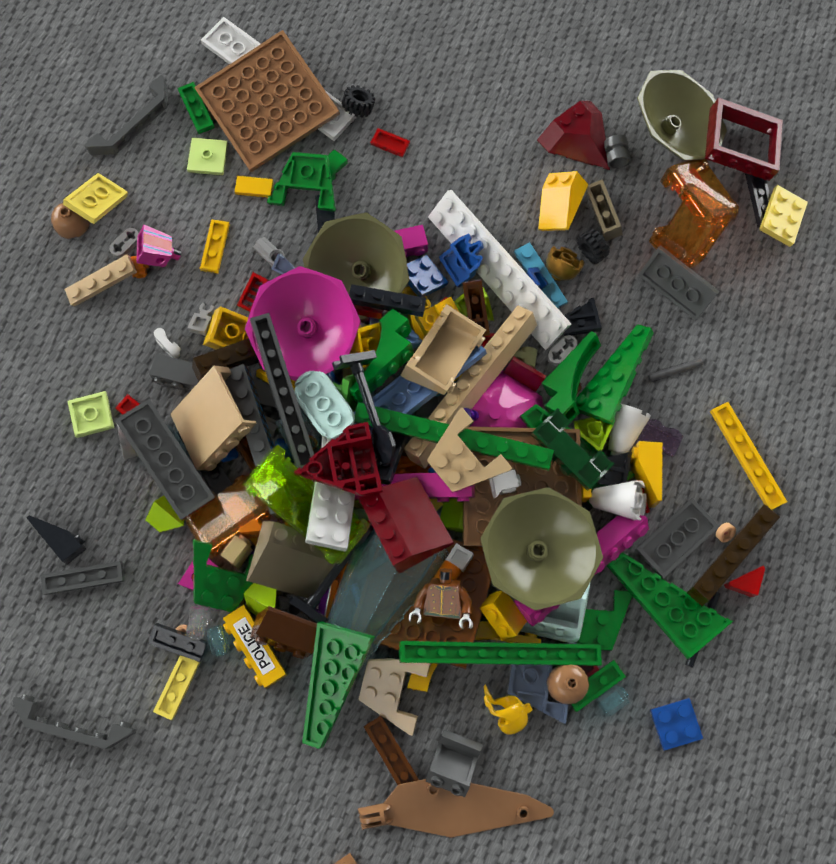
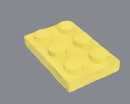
M97 173L63 200V205L95 224L127 197L128 192Z
M777 185L773 188L759 230L791 247L795 243L808 202Z

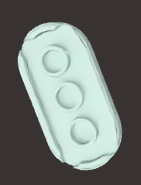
M307 371L297 379L294 390L297 402L322 436L335 440L343 433L347 426L354 425L355 415L352 408L325 373Z

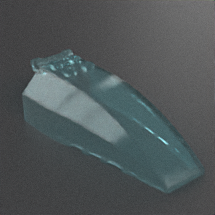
M373 528L364 543L352 553L337 589L326 623L375 636L362 666L366 663L368 657L372 656L377 650L376 647L382 640L389 636L390 631L398 621L400 622L404 618V614L409 608L414 606L418 592L426 583L431 582L444 560L448 557L449 552L447 548L398 574Z

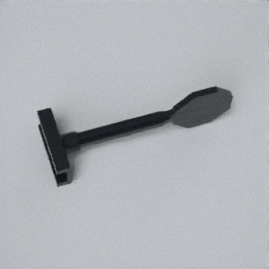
M375 350L341 355L339 357L340 361L332 362L334 370L351 368L373 426L371 438L375 458L381 463L387 464L394 460L396 444L391 431L380 425L363 365H368L377 358Z
M368 519L352 538L348 550L341 555L315 593L311 594L307 601L293 593L288 598L292 605L316 622H327L328 619L317 609V606L321 602L320 599L349 561L352 553L364 543L371 533L373 526Z

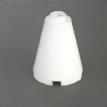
M621 404L622 407L615 414V423L609 435L608 450L611 451L610 455L615 456L630 451L651 416L649 413H646V416L641 414L642 410Z
M636 480L594 488L589 502L593 508L629 519L641 520L639 516L644 515L647 496L642 492L645 484L643 481Z

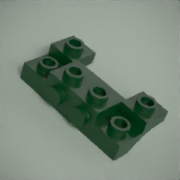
M557 408L530 435L544 448L554 450L551 462L555 461L565 476L574 477L588 491L615 463L611 462L602 453L601 449L591 458L564 431L572 421L568 420L559 411L560 409Z

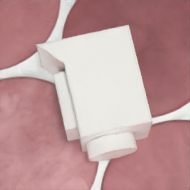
M515 470L489 479L493 499L499 493L500 495L516 491L517 487L521 486L520 476L516 474Z

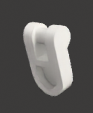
M157 328L154 331L156 342L170 357L178 359L181 356L179 353L181 351L180 347L175 342L171 343L167 339L164 329Z

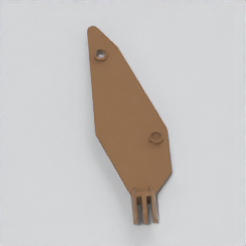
M426 779L398 784L384 803L358 808L362 830L392 825L446 837H456L549 818L554 814L552 807L525 794L471 783L466 796L463 797L454 795L443 788L434 787L430 783L425 782ZM522 810H526L525 814H520Z

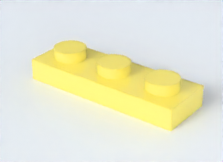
M181 655L179 656L155 706L154 713L169 720L174 719L200 662Z

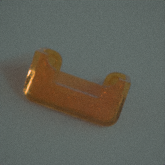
M706 159L687 160L674 164L664 173L660 182L664 188L672 186L670 189L672 191L677 190L695 216L692 221L698 224V229L695 232L700 238L738 216V204L730 197L709 167Z
M685 184L679 190V198L683 201L667 226L657 227L653 231L649 242L656 250L659 246H662L691 268L703 261L733 218L734 212L727 205L696 185Z
M241 475L236 478L234 484L214 496V501L184 519L196 540L212 544L209 555L210 559L216 557L219 554V547L224 549L225 545L231 541L234 535L238 537L241 534L238 531L239 528L253 518L260 524L262 523V518L269 520L274 517L270 514L266 498L249 475Z

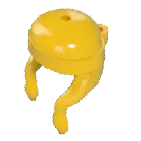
M485 684L483 686L485 693L484 702L493 716L500 717L498 720L500 730L507 735L522 731L528 723L527 714L533 710L530 703L523 704L516 696L493 699ZM491 704L501 705L505 709L495 711Z

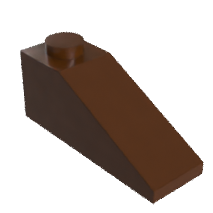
M482 280L463 282L467 318L486 329L483 336L490 335Z

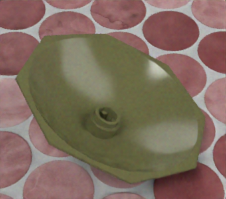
M682 70L650 71L637 100L651 138L684 161L705 159L709 111L715 103L713 94ZM721 119L719 146L722 145L727 132L723 119Z
M367 212L326 221L303 257L304 268L342 280L348 294L351 284L402 293L410 280L402 236ZM358 315L361 322L369 321V317Z
M549 487L503 498L480 538L493 586L533 610H540L581 599L603 559L590 511Z

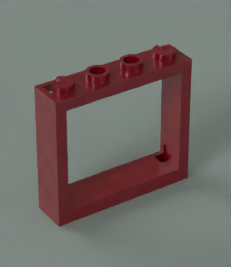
M718 98L709 111L705 159L770 181L779 172L783 120ZM721 119L770 135L768 162L719 146Z

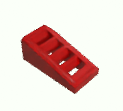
M254 272L237 303V306L249 312L251 308L243 305V302L246 299L254 303V299L248 297V294L257 295L256 292L251 290L253 287L259 289L260 286L255 284L256 281L263 284L270 281Z

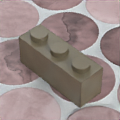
M603 179L589 184L586 189L587 196L604 239L608 241L623 235L621 224Z

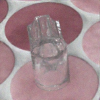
M191 605L189 623L186 629V637L190 638L191 641H199L201 638H204L207 625L212 622L210 613L213 612V609L211 607Z

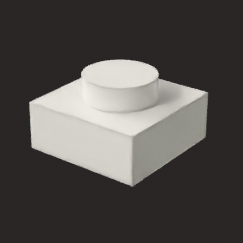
M456 543L446 561L451 562L464 572L474 554Z

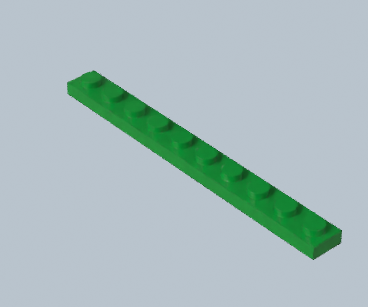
M358 402L354 423L368 422L369 427L373 428L365 404ZM375 406L380 425H383L392 433L438 443L450 425ZM465 429L458 434L459 438L471 452L494 458L501 454L506 461L547 471L550 469L554 452L552 449L470 429Z
M399 642V663L602 665L600 644Z

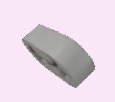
M135 228L126 229L111 243L109 248L111 254L118 259L127 255L137 245L139 232ZM128 235H134L135 239H129ZM116 247L121 248L122 251H121V252H119V251L116 252L115 248H116Z
M571 335L564 336L549 351L547 356L548 362L553 366H558L576 348L577 339ZM566 342H572V347L568 346L566 349H563ZM559 352H561V354H560V356H559V359H560V360H558V359L553 360V359H552V358H553V354L556 355V354H558Z

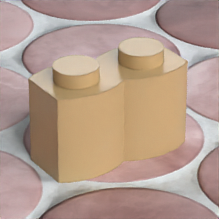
M234 535L220 556L239 570L253 551L251 549L252 544L244 536L240 535L237 537Z

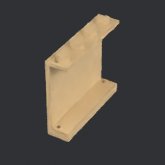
M213 366L171 413V417L196 470L211 471L215 469L217 464L257 424L256 421L243 419L225 383V380L232 374L229 367Z

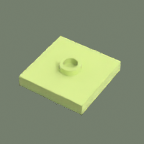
M192 138L187 171L190 173L223 175L228 142L225 140Z
M106 391L68 401L76 438L114 428Z

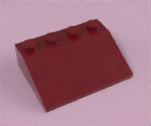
M418 477L382 486V493L359 497L377 536L398 574L454 544Z

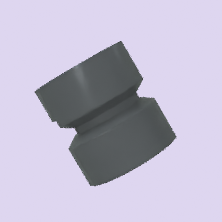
M625 135L608 137L604 141L608 167L622 168L629 165L631 157L628 150L627 137Z

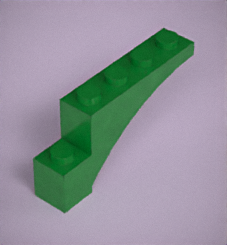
M394 309L390 310L379 320L381 337L376 351L377 358L370 363L364 372L370 394L380 387L392 374H395L414 354L411 342L405 339L412 332L409 319ZM356 382L349 390L353 400L358 404V402L361 403L363 401Z
M591 331L583 338L576 348L542 382L546 393L553 397L545 405L550 414L559 408V411L568 420L573 421L580 413L577 408L578 386L587 364L601 347L596 333Z

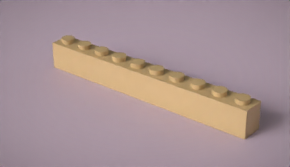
M517 305L484 347L487 354L463 373L456 382L450 394L447 393L427 419L450 424L461 407L463 409H472L536 328L537 323L532 311ZM412 437L404 447V451L410 461L425 469L429 464L427 459L437 443Z

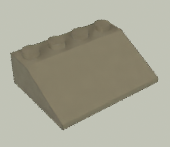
M263 521L246 581L290 594L293 593L308 599L311 594L315 593L339 560L341 551L305 543L307 534L305 531L274 521Z

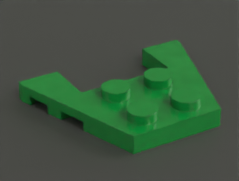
M292 152L282 171L283 175L279 182H276L275 190L271 197H268L267 203L284 206L288 188L321 191L318 209L335 211L329 157L321 154Z
M193 539L194 603L228 612L235 611L244 599L245 591L253 584L246 580L254 554L250 556L245 573L207 565L212 544Z
M614 590L613 611L586 609L580 639L575 643L600 644L601 650L612 651L632 598L630 592Z

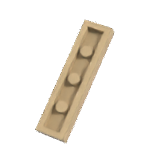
M129 255L119 258L67 287L65 292L70 305L76 306L137 273Z

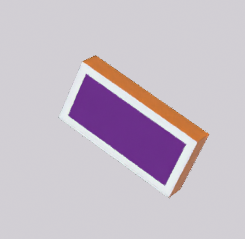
M338 580L333 581L317 606V609L328 620L332 619L335 603L333 599L336 594Z

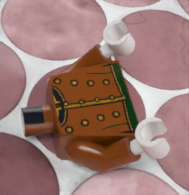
M440 569L439 578H432L431 582L426 583L418 592L413 606L414 611L409 614V621L411 622L413 615H417L419 617L417 624L421 622L420 612L423 611L422 615L460 619L459 625L462 629L464 628L463 623L469 621V628L471 629L473 627V622L470 619L472 615L471 597L466 588L461 586V581L452 580L451 569Z

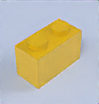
M501 590L491 593L479 607L501 640L517 636L527 622L511 597Z

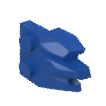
M469 233L450 244L451 248L439 256L440 261L455 285L459 288L463 285V282H468L476 275L483 259L481 255H478L484 248L483 242L477 241L471 244L472 238Z

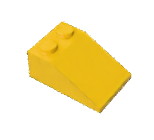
M578 171L549 173L542 188L539 230H569L588 187V183Z
M220 306L214 310L203 345L217 350L248 339L249 337L245 331L248 317Z
M639 441L631 450V470L635 474L636 480H641L645 484L644 490L649 508H654L662 501L663 443Z

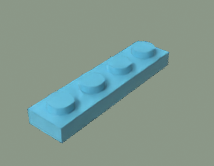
M529 242L514 250V254L526 273L528 268L538 267L548 282V285L542 291L557 308L567 304L568 301L531 243Z

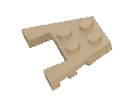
M462 407L427 459V462L452 492L475 485L513 469L501 454L486 467H483L459 438L458 434L474 422Z
M395 658L369 659L366 665L359 701L407 734L413 736L418 716L398 710L407 672L427 677L431 664L399 663V659Z

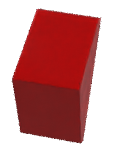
M763 565L724 584L727 589L752 598L758 596L765 567Z

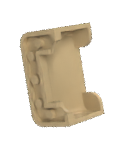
M446 304L400 376L445 395L446 392L450 394L456 385L453 381L475 346L479 348L485 340L483 334L486 329Z

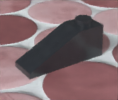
M30 515L26 517L63 563L68 565L86 550V547L83 545L85 540L78 533L75 535L70 531Z

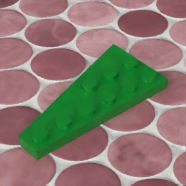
M637 324L577 397V408L581 414L614 425L615 414L622 407L620 404L622 398L627 395L636 375L635 369L642 361L641 355L643 351L647 350L654 334L650 327Z
M322 621L317 623L303 744L318 749L324 747L375 636Z

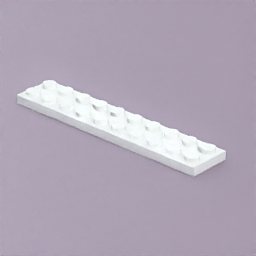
M225 17L201 39L202 45L228 64L233 63L260 45L258 41ZM326 91L339 110L340 115L318 128V130L335 141L356 117L355 114L350 115L349 111L346 112L345 108L342 107V102Z
M448 190L428 218L451 244L459 237L468 233L472 238L471 244L477 241L483 242L484 248L478 254L483 259L477 273L511 312H513L517 305L533 312L537 326L531 334L547 350L569 328L571 323L452 190Z

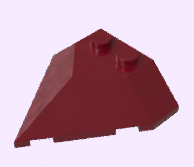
M591 101L577 102L555 118L537 139L548 153L562 155L568 159L610 170L604 145L606 138L602 113Z
M368 422L347 426L339 437L335 440L332 439L315 453L305 466L299 467L294 471L295 475L362 497L383 492Z

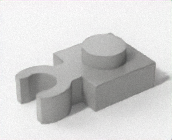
M204 303L200 305V314L194 313L187 327L189 332L206 336L212 319L211 316H213L215 310L213 305L210 306L209 310H205L206 306Z

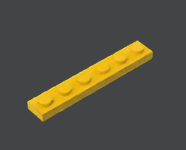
M729 402L710 411L711 415L762 502L771 510L787 502L786 498Z

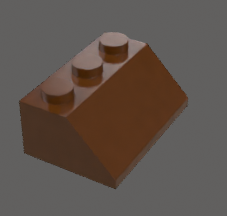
M268 606L257 614L250 638L255 639L257 644H269L274 646V649L277 651H288L293 653L294 657L304 659L314 652L317 623Z

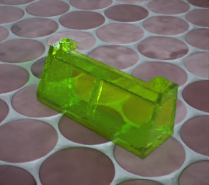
M276 445L266 453L242 485L246 487L244 490L250 496L259 498L306 538L315 483L310 479L295 475L294 471L298 468L290 462L291 459L289 457L284 458L283 454L286 451L279 445ZM352 513L348 548L345 552L317 545L314 546L324 554V559L329 563H342L371 524L364 518L360 521Z

